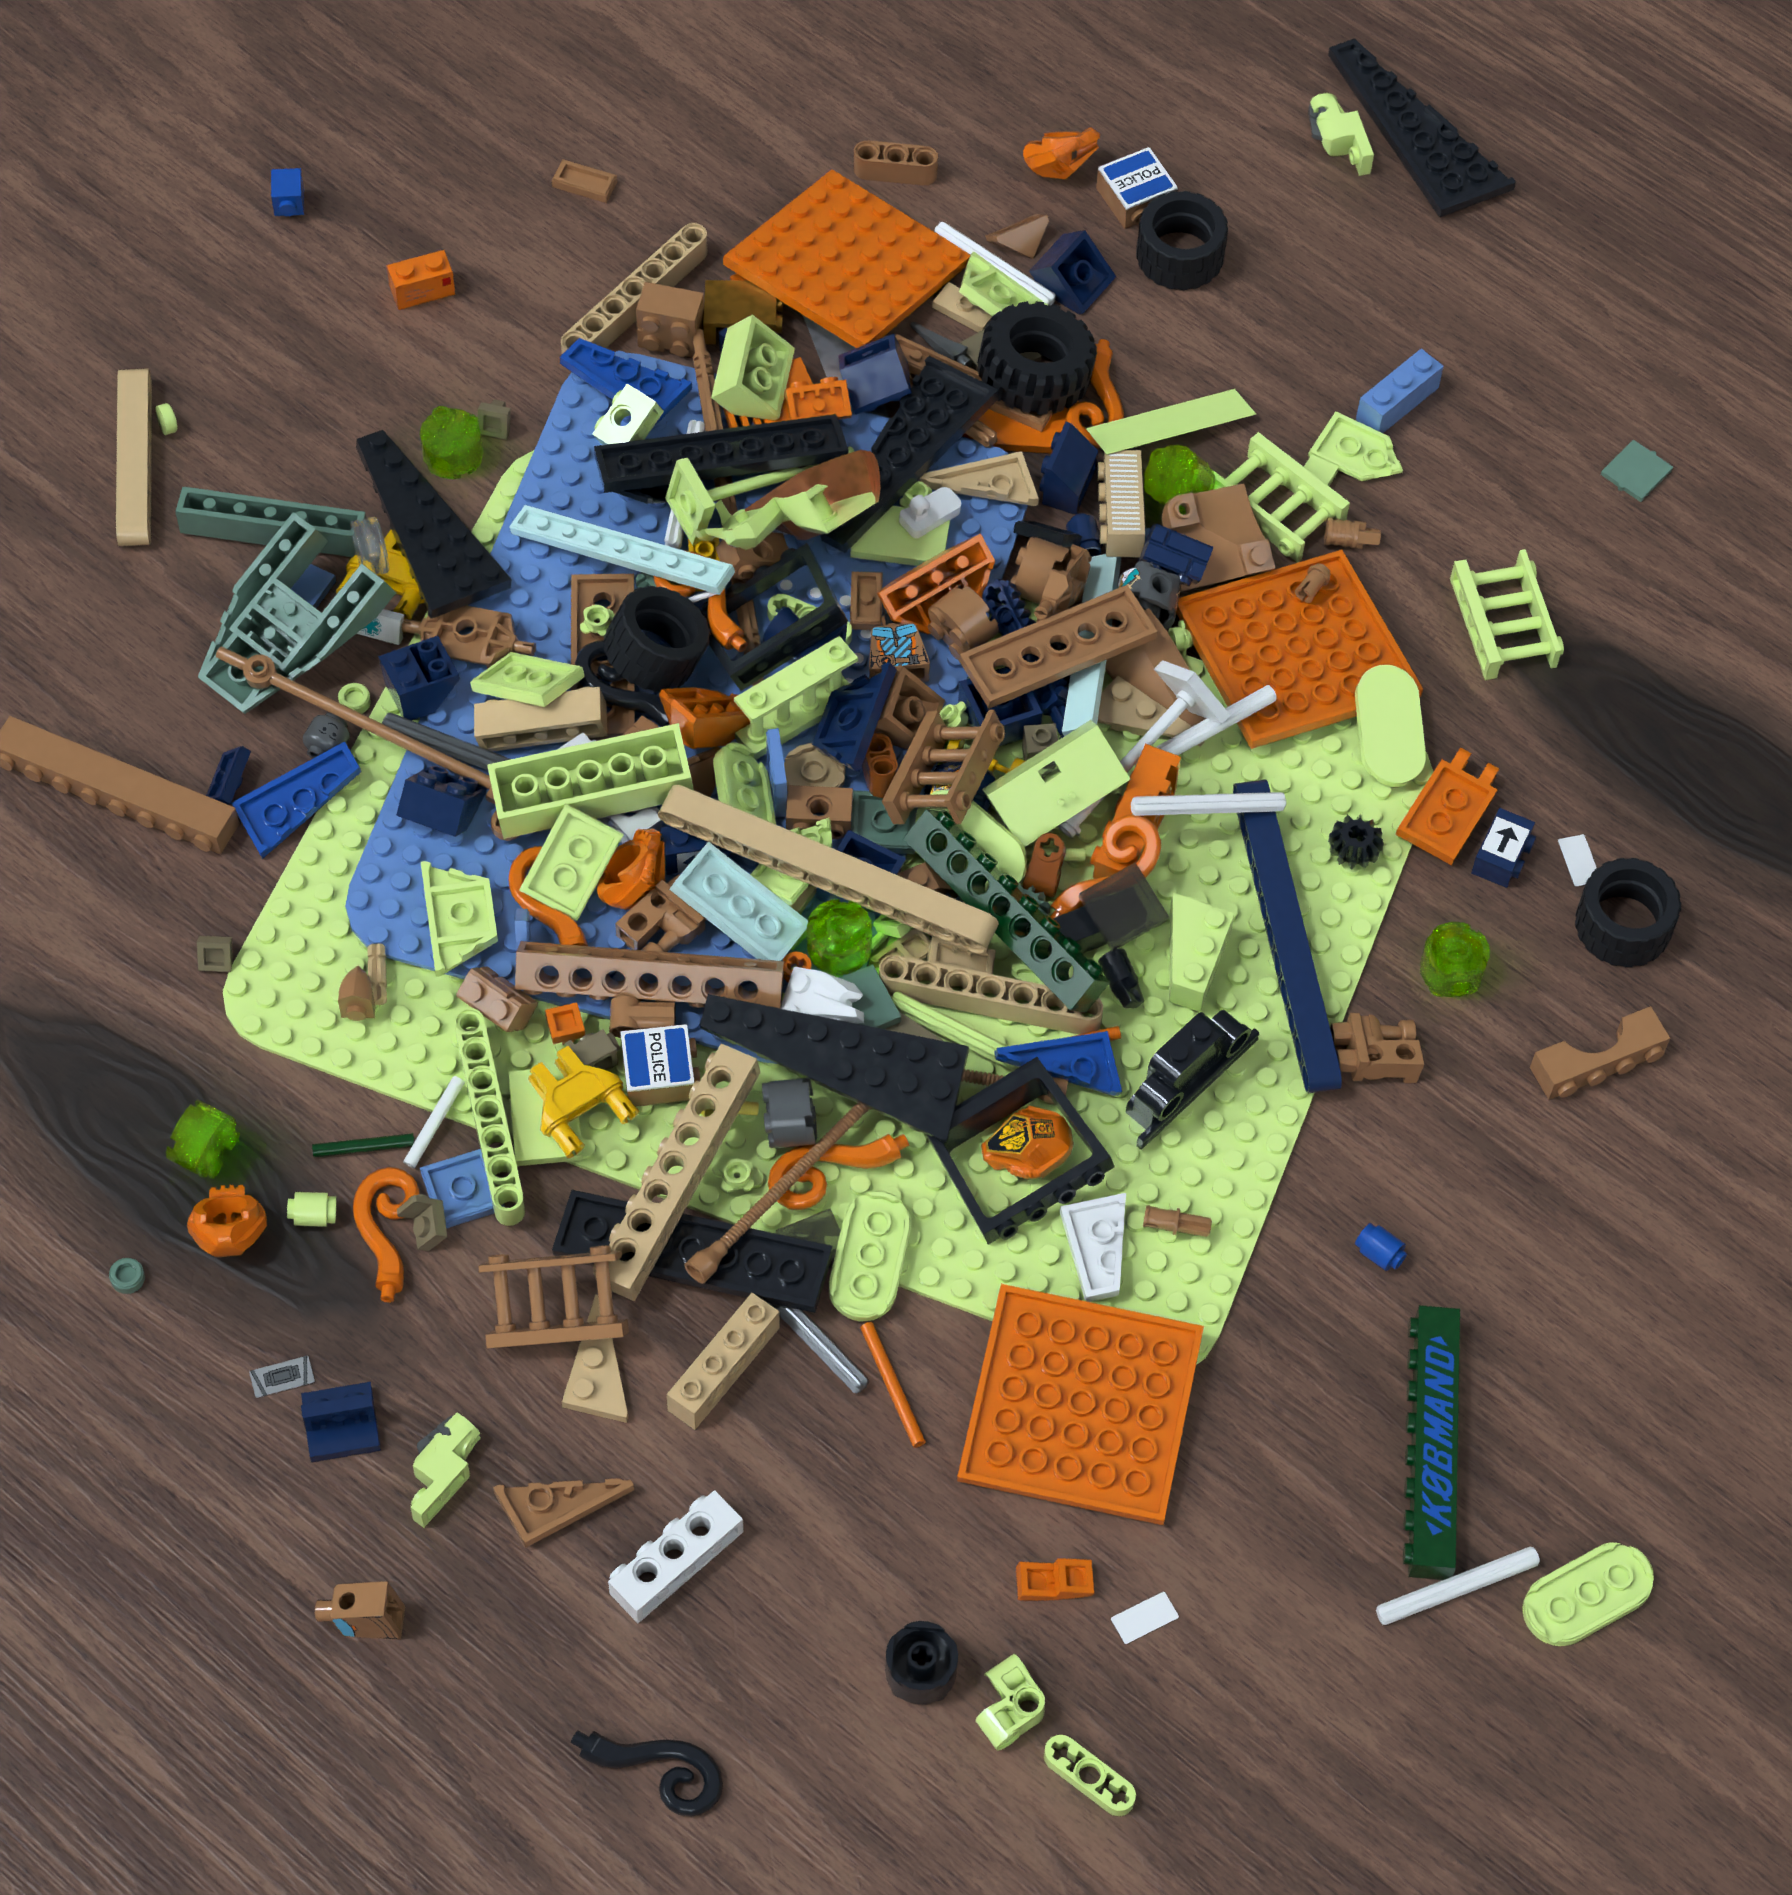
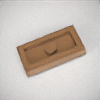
M851 572L850 624L852 630H871L875 626H881L882 602L877 592L882 589L883 572Z

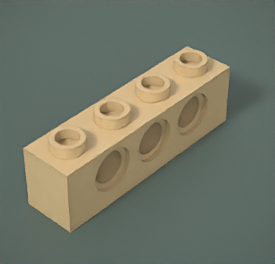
M751 1293L667 1393L668 1411L696 1430L779 1330V1311L754 1293Z

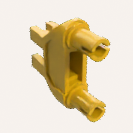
M391 529L380 545L363 550L349 560L346 565L347 575L336 589L337 594L360 564H363L383 579L396 594L402 595L393 612L406 614L404 619L411 620L419 604L425 603L424 599L421 600L418 585L415 579L411 577L408 562L405 556H402Z
M566 1046L557 1052L558 1059L555 1060V1065L564 1076L563 1079L557 1081L546 1066L540 1062L530 1069L532 1075L528 1077V1080L544 1101L540 1131L545 1136H552L565 1153V1156L572 1158L574 1157L572 1152L574 1151L577 1155L583 1150L585 1144L581 1142L568 1125L570 1121L601 1102H606L619 1118L621 1124L628 1123L627 1118L630 1121L638 1115L639 1110L623 1092V1082L616 1074L604 1069L584 1065L572 1049Z

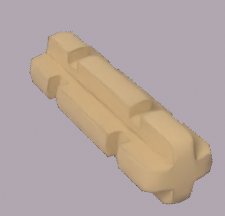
M381 943L370 944L367 947L368 976L372 983L375 1005H384L387 1002L385 946Z

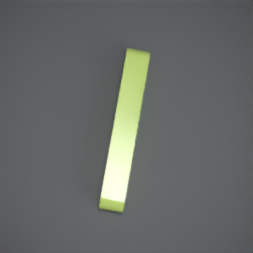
M466 1008L461 1010L455 1017L457 1043L494 1214L501 1224L512 1226L518 1224L525 1215L522 1187L485 1020L479 1010ZM468 1027H476V1028H477V1029L474 1030V1031H465V1030H464V1029H466V1028H468ZM475 1055L483 1056V1058L479 1060L470 1059ZM481 1084L490 1085V1086H489L488 1088H486V1089H478V1088H476L477 1086H479V1085H481ZM487 1113L496 1114L493 1118H483ZM494 1142H499L503 1144L501 1147L498 1148L489 1147V1145ZM500 1172L509 1173V1175L504 1178H499L495 1176L497 1173ZM512 1201L516 1203L511 1208L501 1206L505 1202Z

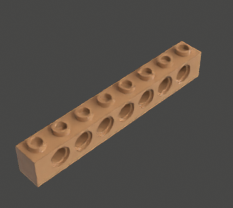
M520 941L516 951L515 989L523 990L524 993L530 995L556 992L560 997H574L576 994L589 995L590 998L596 1000H605L609 997L632 996L640 1001L648 999L655 1000V1002H687L692 1007H705L707 996L710 994L780 1008L783 994L785 961ZM553 966L559 974L549 976L543 971V967ZM579 968L587 969L592 976L590 978H581L575 970ZM619 971L624 975L625 979L615 981L608 973ZM646 973L653 974L657 977L658 981L652 984L647 983L642 979V975ZM685 976L691 981V984L681 986L676 983L674 978ZM717 978L724 983V986L716 989L711 987L707 981ZM751 981L756 984L757 989L747 991L742 988L741 983Z

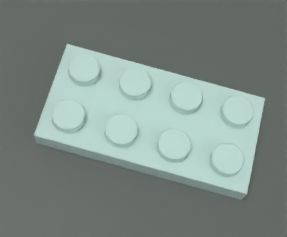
M710 842L702 848L669 889L756 959L781 961L811 924Z

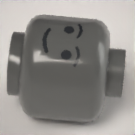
M332 713L314 717L303 735V744L308 749L307 754L311 758H315L343 742L347 744L350 739V732L347 729L348 724L346 721Z

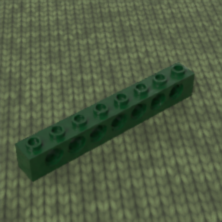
M926 809L903 839L966 904L985 911L998 920L999 925L995 931L996 935L1070 1011L1087 1012L1110 984V981L1102 974L1104 972L1103 968L1092 959H1087L1081 953L1082 947L1075 940L1065 937L1059 931L1061 929L1059 923L1050 916H1045L1038 909L1040 907L1039 903L1031 896L1023 894L1017 888L1018 882L1012 876L1002 873L996 867L998 864L996 859L990 854L982 852L976 846V839L968 832L961 831L955 825L950 813L945 810L935 811ZM947 838V846L944 849V841ZM966 859H967V860H968V866H967V869L965 870V869H964V863H965V861H966ZM988 880L989 887L985 892V883ZM1009 901L1010 908L1006 913V904ZM1030 922L1031 930L1027 935L1026 929ZM1051 944V946H1052V952H1051V955L1048 956V952H1047V951H1048L1049 945ZM1073 966V975L1070 978L1069 969Z

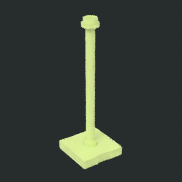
M849 446V453L854 452L853 448ZM687 457L676 461L665 499L692 546L702 540L697 538L693 530L701 531L708 529L716 506L714 501L789 480L800 472L816 465L780 469L706 490Z

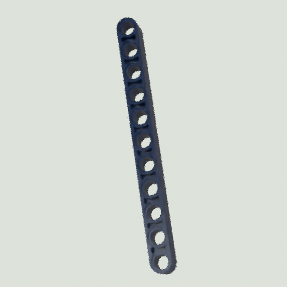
M1266 779L1234 783L1233 794L1270 793V788ZM1276 812L1237 813L1306 1093L1341 1089L1340 1066Z

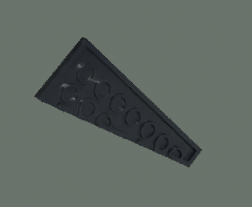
M1355 38L1329 47L1328 56L1439 217L1515 189L1516 181L1513 177L1507 178L1499 171V165L1493 160L1489 162L1479 153V147L1474 143L1465 141L1459 135L1458 129L1430 104L1428 106L1424 105L1416 97L1417 93L1413 89L1407 90L1397 81L1398 76L1392 71L1389 72L1382 68L1376 61L1377 58Z
M928 356L925 359L923 370L919 375L916 374L912 380L911 393L901 398L898 411L893 418H889L871 447V451L878 461L880 472L879 502L831 532L821 534V541L846 553L1000 398L998 389Z
M384 430L356 439V449L365 470L371 476L374 491L380 497L383 512L389 518L390 528L402 556H405L408 562L411 577L415 579L418 585L421 600L424 599L428 609L427 614L431 619L511 588V578Z
M708 994L700 1024L702 1030L734 1045L737 1044L763 1059H769L786 1067L787 1070L795 1074L798 1073L807 1078L810 1077L818 1085L856 1103L860 1102L875 1109L888 1118L892 1117L910 1126L911 1129L918 1132L921 1131L938 1139L941 1143L948 1144L969 1054V1046Z

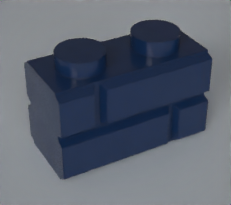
M1154 524L1149 531L1139 561L1149 562L1154 568L1176 574L1180 577V584L1190 586L1191 582L1197 584L1201 581L1213 551V546L1159 524Z

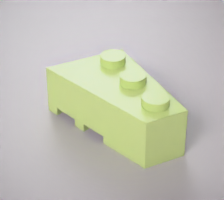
M1172 893L1169 912V1002L1201 1012L1231 934L1234 912Z

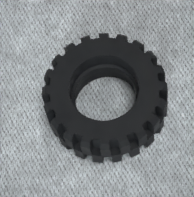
M1026 301L1018 303L1017 306L1012 304L1005 307L1002 311L992 316L991 321L986 324L977 361L978 375L982 382L998 389L1000 398L997 401H1004L1005 406L1011 409L1016 407L1021 409L1023 413L1029 414L1031 411L1037 412V415H1046L1050 410H1052L1053 414L1063 411L1064 407L1067 409L1072 407L1086 394L1097 354V347L1094 343L1095 339L1091 331H1087V325L1081 319L1077 320L1076 315L1069 310L1065 312L1061 310L1060 306L1055 304L1048 306L1044 305L1045 302L1036 301L1035 304H1029ZM1038 352L1053 362H1036L1020 354Z

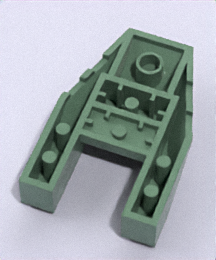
M294 512L234 585L232 590L234 593L227 612L225 610L220 620L222 623L215 642H211L198 675L199 679L244 714L275 694L280 688L274 685L263 689L251 687L245 679L243 670L216 658V652L219 647L227 648L247 659L254 655H266L274 662L278 674L295 680L327 658L377 618L396 594L383 579L363 564H360L322 613L292 591L293 585L328 543V540L319 531ZM258 666L254 669V671L260 672L263 670L264 667Z

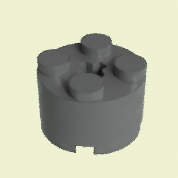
M810 1077L762 1083L763 1101L766 1103L767 1113H764L765 1132L768 1133L769 1147L777 1149L815 1145L817 1125L815 1106H813L812 1097L810 1098V1096H813Z

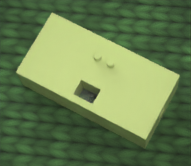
M1089 720L982 790L1007 830L1026 847L1037 840L1042 834L1048 833L1129 781L1130 777L1098 725Z

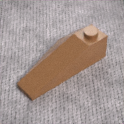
M1148 608L1144 611L1158 631L1157 639L1107 659L1105 671L1111 679L1114 680L1117 676L1121 677L1168 710L1177 700L1176 695L1154 669L1162 660L1188 670L1190 669L1167 630ZM1187 709L1179 716V718L1192 727L1207 719L1193 714Z

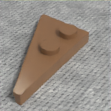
M617 1478L605 1479V1483L583 1484V1481L580 1480L553 1482L549 1485L528 1483V1487L513 1488L497 1485L493 1487V1491L523 1545L527 1548L634 1491V1484L631 1479L621 1480Z

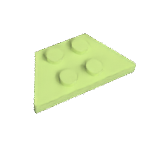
M975 252L971 253L959 290L962 295L968 298L970 303L979 306L992 317L1012 304L1017 306L1018 303L1026 301L1029 304H1035L1036 301L1043 302Z
M423 861L421 862L434 967L436 977H439L498 942L489 878L478 875H466L462 871L452 868L449 871L432 867L430 862Z

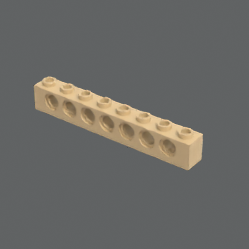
M722 1043L716 1053L712 1052L709 1055L703 1077L700 1081L697 1080L693 1084L689 1093L690 1100L685 1109H680L675 1116L673 1131L669 1138L665 1137L659 1145L658 1158L653 1166H648L641 1181L643 1185L638 1194H633L626 1205V1215L621 1224L617 1223L611 1231L609 1238L611 1251L621 1250V1255L627 1252L635 1253L634 1257L629 1261H621L619 1259L609 1261L612 1292L632 1301L636 1300L761 1073L757 1058ZM721 1081L730 1082L725 1088L715 1087ZM703 1110H714L710 1116H699ZM688 1138H698V1141L693 1145L684 1144ZM674 1166L683 1167L679 1173H668L669 1169ZM657 1195H667L666 1199L660 1203L652 1202V1199ZM640 1224H651L650 1228L644 1232L635 1231ZM594 1263L593 1271H594V1275H595V1278H596V1270H595V1263Z

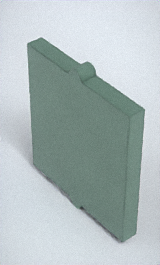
M1632 440L1602 470L1601 475L1618 486L1619 491L1624 490L1639 502H1642L1673 470V466L1658 457L1655 451H1649L1635 440Z

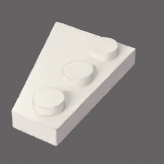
M1126 1193L1060 1206V1215L1084 1299L1087 1302L1119 1296Z

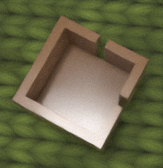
M645 282L636 308L638 347L649 351L661 352L669 349L671 354L693 358L695 350L692 337L696 334L697 329H702L704 332V294L702 292Z

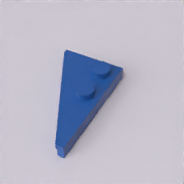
M1108 1031L1000 1047L994 1051L996 1060L1021 1067L1038 1057L1051 1077L1067 1079L1070 1083L1112 1096H1119L1122 1092Z

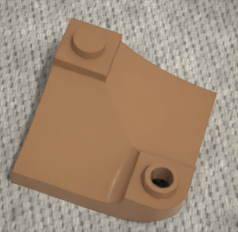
M1244 483L1199 493L1192 492L1177 495L1166 502L1162 513V524L1164 527L1213 546V551L1201 581L1197 584L1191 582L1190 586L1180 584V592L1232 582L1240 578L1258 575L1275 569L1269 540L1265 539L1259 528ZM1180 505L1185 508V515L1179 512Z

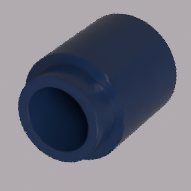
M1084 513L1074 515L1066 524V530L1082 536L1080 547L1087 549L1091 557L1101 555L1103 544H1100V533L1096 519Z

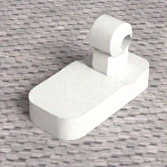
M941 487L925 497L917 495L911 499L908 508L900 511L899 523L913 538H920L948 520L958 516L961 511V500L947 487Z

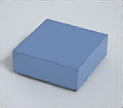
M516 909V951L520 941L531 942L530 912L528 909Z

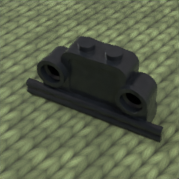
M1223 1009L1212 1019L1203 1012L1198 1013L1165 1043L1151 1058L1146 1080L1141 1084L1126 1106V1113L1146 1129L1138 1137L1137 1147L1143 1149L1259 1040V1031L1255 1028L1251 1031L1249 1027L1241 1024Z

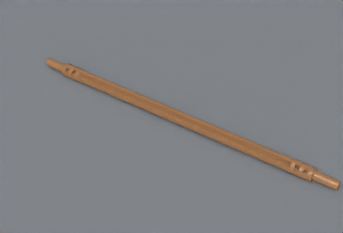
M697 329L696 334L692 337L695 350L693 362L705 431L723 429L720 406L711 398L715 383L711 355L706 349L703 330ZM732 476L714 479L715 488L733 483ZM735 495L721 499L730 515H734L738 511ZM731 579V584L733 585L738 582L744 584L747 581ZM753 599L736 609L738 625L744 631L743 639L748 643L747 648L743 651L744 655L761 644ZM762 677L752 685L755 686L756 684L760 683L764 680V677Z

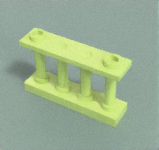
M1259 432L1250 439L1247 455L1249 459L1226 479L1222 478L1215 471L1209 474L1207 491L1237 485L1257 467L1262 468L1271 475L1269 479L1248 496V499L1264 537L1277 546L1283 555L1291 557L1297 563L1303 557L1304 539L1326 521L1328 517L1347 520L1350 502ZM1279 485H1284L1294 494L1272 514H1269L1257 505ZM1307 503L1317 512L1296 531L1292 532L1280 523L1299 505Z
M1526 549L1519 551L1516 566L1480 573L1470 571L1467 560L1454 561L1450 580L1485 680L1497 678L1500 666L1504 664V661L1546 654L1550 668H1557L1560 655L1564 653L1562 638L1555 633L1536 580L1537 571L1533 560H1529ZM1519 578L1523 592L1484 598L1479 596L1476 588L1477 585ZM1528 603L1532 617L1493 624L1492 621L1487 620L1485 613L1487 610ZM1537 629L1541 640L1540 643L1501 649L1500 646H1496L1494 638L1498 635Z
M840 636L836 637L734 697V702L750 720L749 725L735 732V739L737 743L749 747L756 754L753 757L755 760L766 754L767 729L779 728L781 745L806 729L818 724L821 721L831 692L844 685H849V682L842 675V670L858 662V657Z

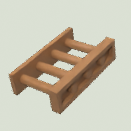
M988 710L981 726L947 727L939 711L926 712L882 800L893 824H905L913 808H948L955 824L962 823L1005 736L1004 726L1000 723L995 710ZM974 739L970 749H942L947 740ZM936 762H963L958 772H931ZM925 785H951L948 794L919 795Z
M611 1245L590 1247V1253L514 1260H509V1254L488 1256V1262L478 1267L479 1273L493 1272L498 1324L495 1325V1330L485 1335L487 1348L617 1338L627 1335L629 1333L628 1319L618 1320L617 1314H614L609 1270V1261H616L621 1258V1250L611 1251ZM595 1263L600 1310L597 1322L584 1323V1318L580 1317L575 1264ZM561 1266L566 1319H563L562 1325H550V1320H546L541 1267ZM527 1269L532 1315L529 1327L516 1328V1323H512L507 1270Z

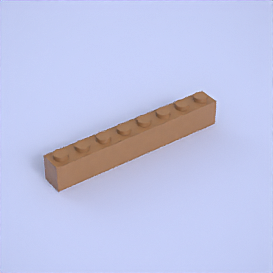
M9 716L0 730V767L3 769H14L23 773L32 781H43L52 785L61 793H72L88 804H99L108 808L117 816H128L137 820L144 827L160 829L173 839H184L193 843L202 851L208 852L211 850L221 855L239 826L235 807L22 720Z

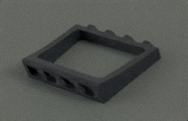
M807 543L798 549L790 548L785 550L778 562L772 566L764 565L759 567L754 572L753 578L744 584L741 582L735 583L727 591L726 609L727 614H730L802 566L808 565L824 598L821 606L735 661H731L710 629L709 646L740 691L848 622L826 576ZM707 601L702 605L701 612L708 622Z
M1038 1057L957 1105L948 1144L941 1143L938 1139L927 1135L934 1151L988 1245L1000 1237L1004 1240L1013 1237L1018 1231V1226L1028 1220L1032 1222L1041 1220L1046 1215L1049 1207L1057 1202L1060 1204L1070 1202L1075 1197L1077 1190L1085 1185L1095 1186L1104 1179L1105 1173L1115 1167L1111 1156L1078 1114ZM1039 1096H1049L1091 1151L1092 1156L991 1218L985 1217L952 1160L950 1152Z

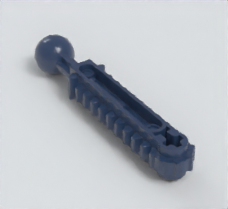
M997 578L985 587L982 599L990 609L987 612L992 615L989 619L990 622L994 618L997 621L998 633L1004 636L1036 623V621L1029 618L1031 612L1024 608L1026 602L1019 598L1021 592L1015 588L1016 585L1008 580L1003 581ZM1026 654L1022 657L1027 662H1035L1039 659L1033 654ZM1063 678L1032 691L1042 714L1051 716L1053 722L1056 723V728L1060 734L1058 740L1064 737L1062 728L1069 689L1065 687L1067 680Z

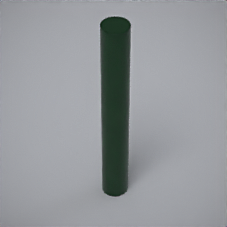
M414 1134L312 1144L313 1157L412 1147L414 1144Z

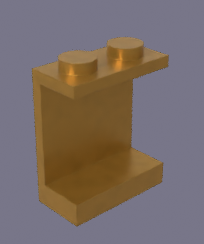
M705 280L703 324L706 344H716L717 328H728L751 315H754L775 333H782V315H777V312H783L782 301L750 281Z

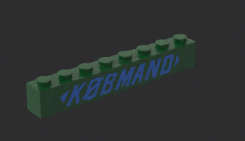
M1419 1305L1416 1316L1410 1317L1408 1325V1337L1414 1338V1349H1409L1407 1368L1413 1370V1381L1408 1380L1407 1401H1412V1413L1408 1412L1406 1418V1433L1412 1434L1411 1445L1407 1444L1405 1452V1465L1411 1466V1477H1406L1404 1486V1498L1410 1499V1510H1405L1403 1529L1404 1531H1409V1543H1404L1403 1564L1409 1565L1408 1577L1445 1580L1452 1577L1456 1569L1460 1309Z

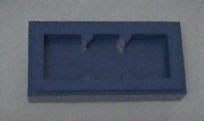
M240 746L222 754L206 796L227 805L231 804L235 791L242 783L243 778L241 776L250 756V750Z

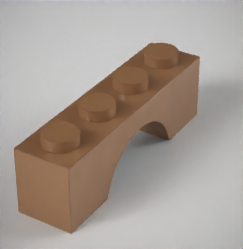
M1650 1006L1622 1017L1616 1032L1617 1043L1606 1051L1587 1053L1577 1050L1565 1041L1535 1052L1530 1069L1548 1100L1558 1096L1561 1098L1568 1097L1582 1086L1587 1084L1590 1086L1598 1085L1607 1076L1617 1072L1618 1074H1625L1631 1071L1637 1064L1644 1061L1652 1063L1660 1059L1665 1054L1670 1037L1652 1007Z

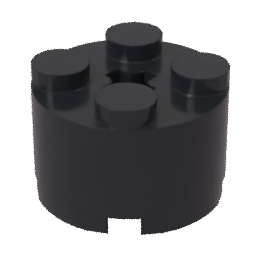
M915 1621L905 1625L903 1629L891 1637L886 1649L885 1675L892 1693L896 1697L913 1704H930L941 1701L947 1696V1693L955 1683L957 1675L958 1649L956 1643L945 1632V1629L938 1624L928 1621ZM918 1660H925V1666L918 1665Z

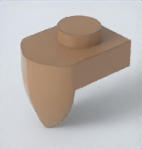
M360 966L353 968L341 982L338 995L341 1018H348L354 1021L375 1018L376 1006L372 983L369 976Z

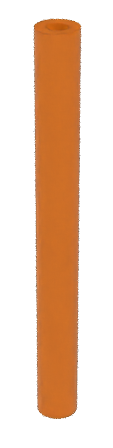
M867 1322L860 1327L913 1448L920 1447L926 1443L873 1322Z

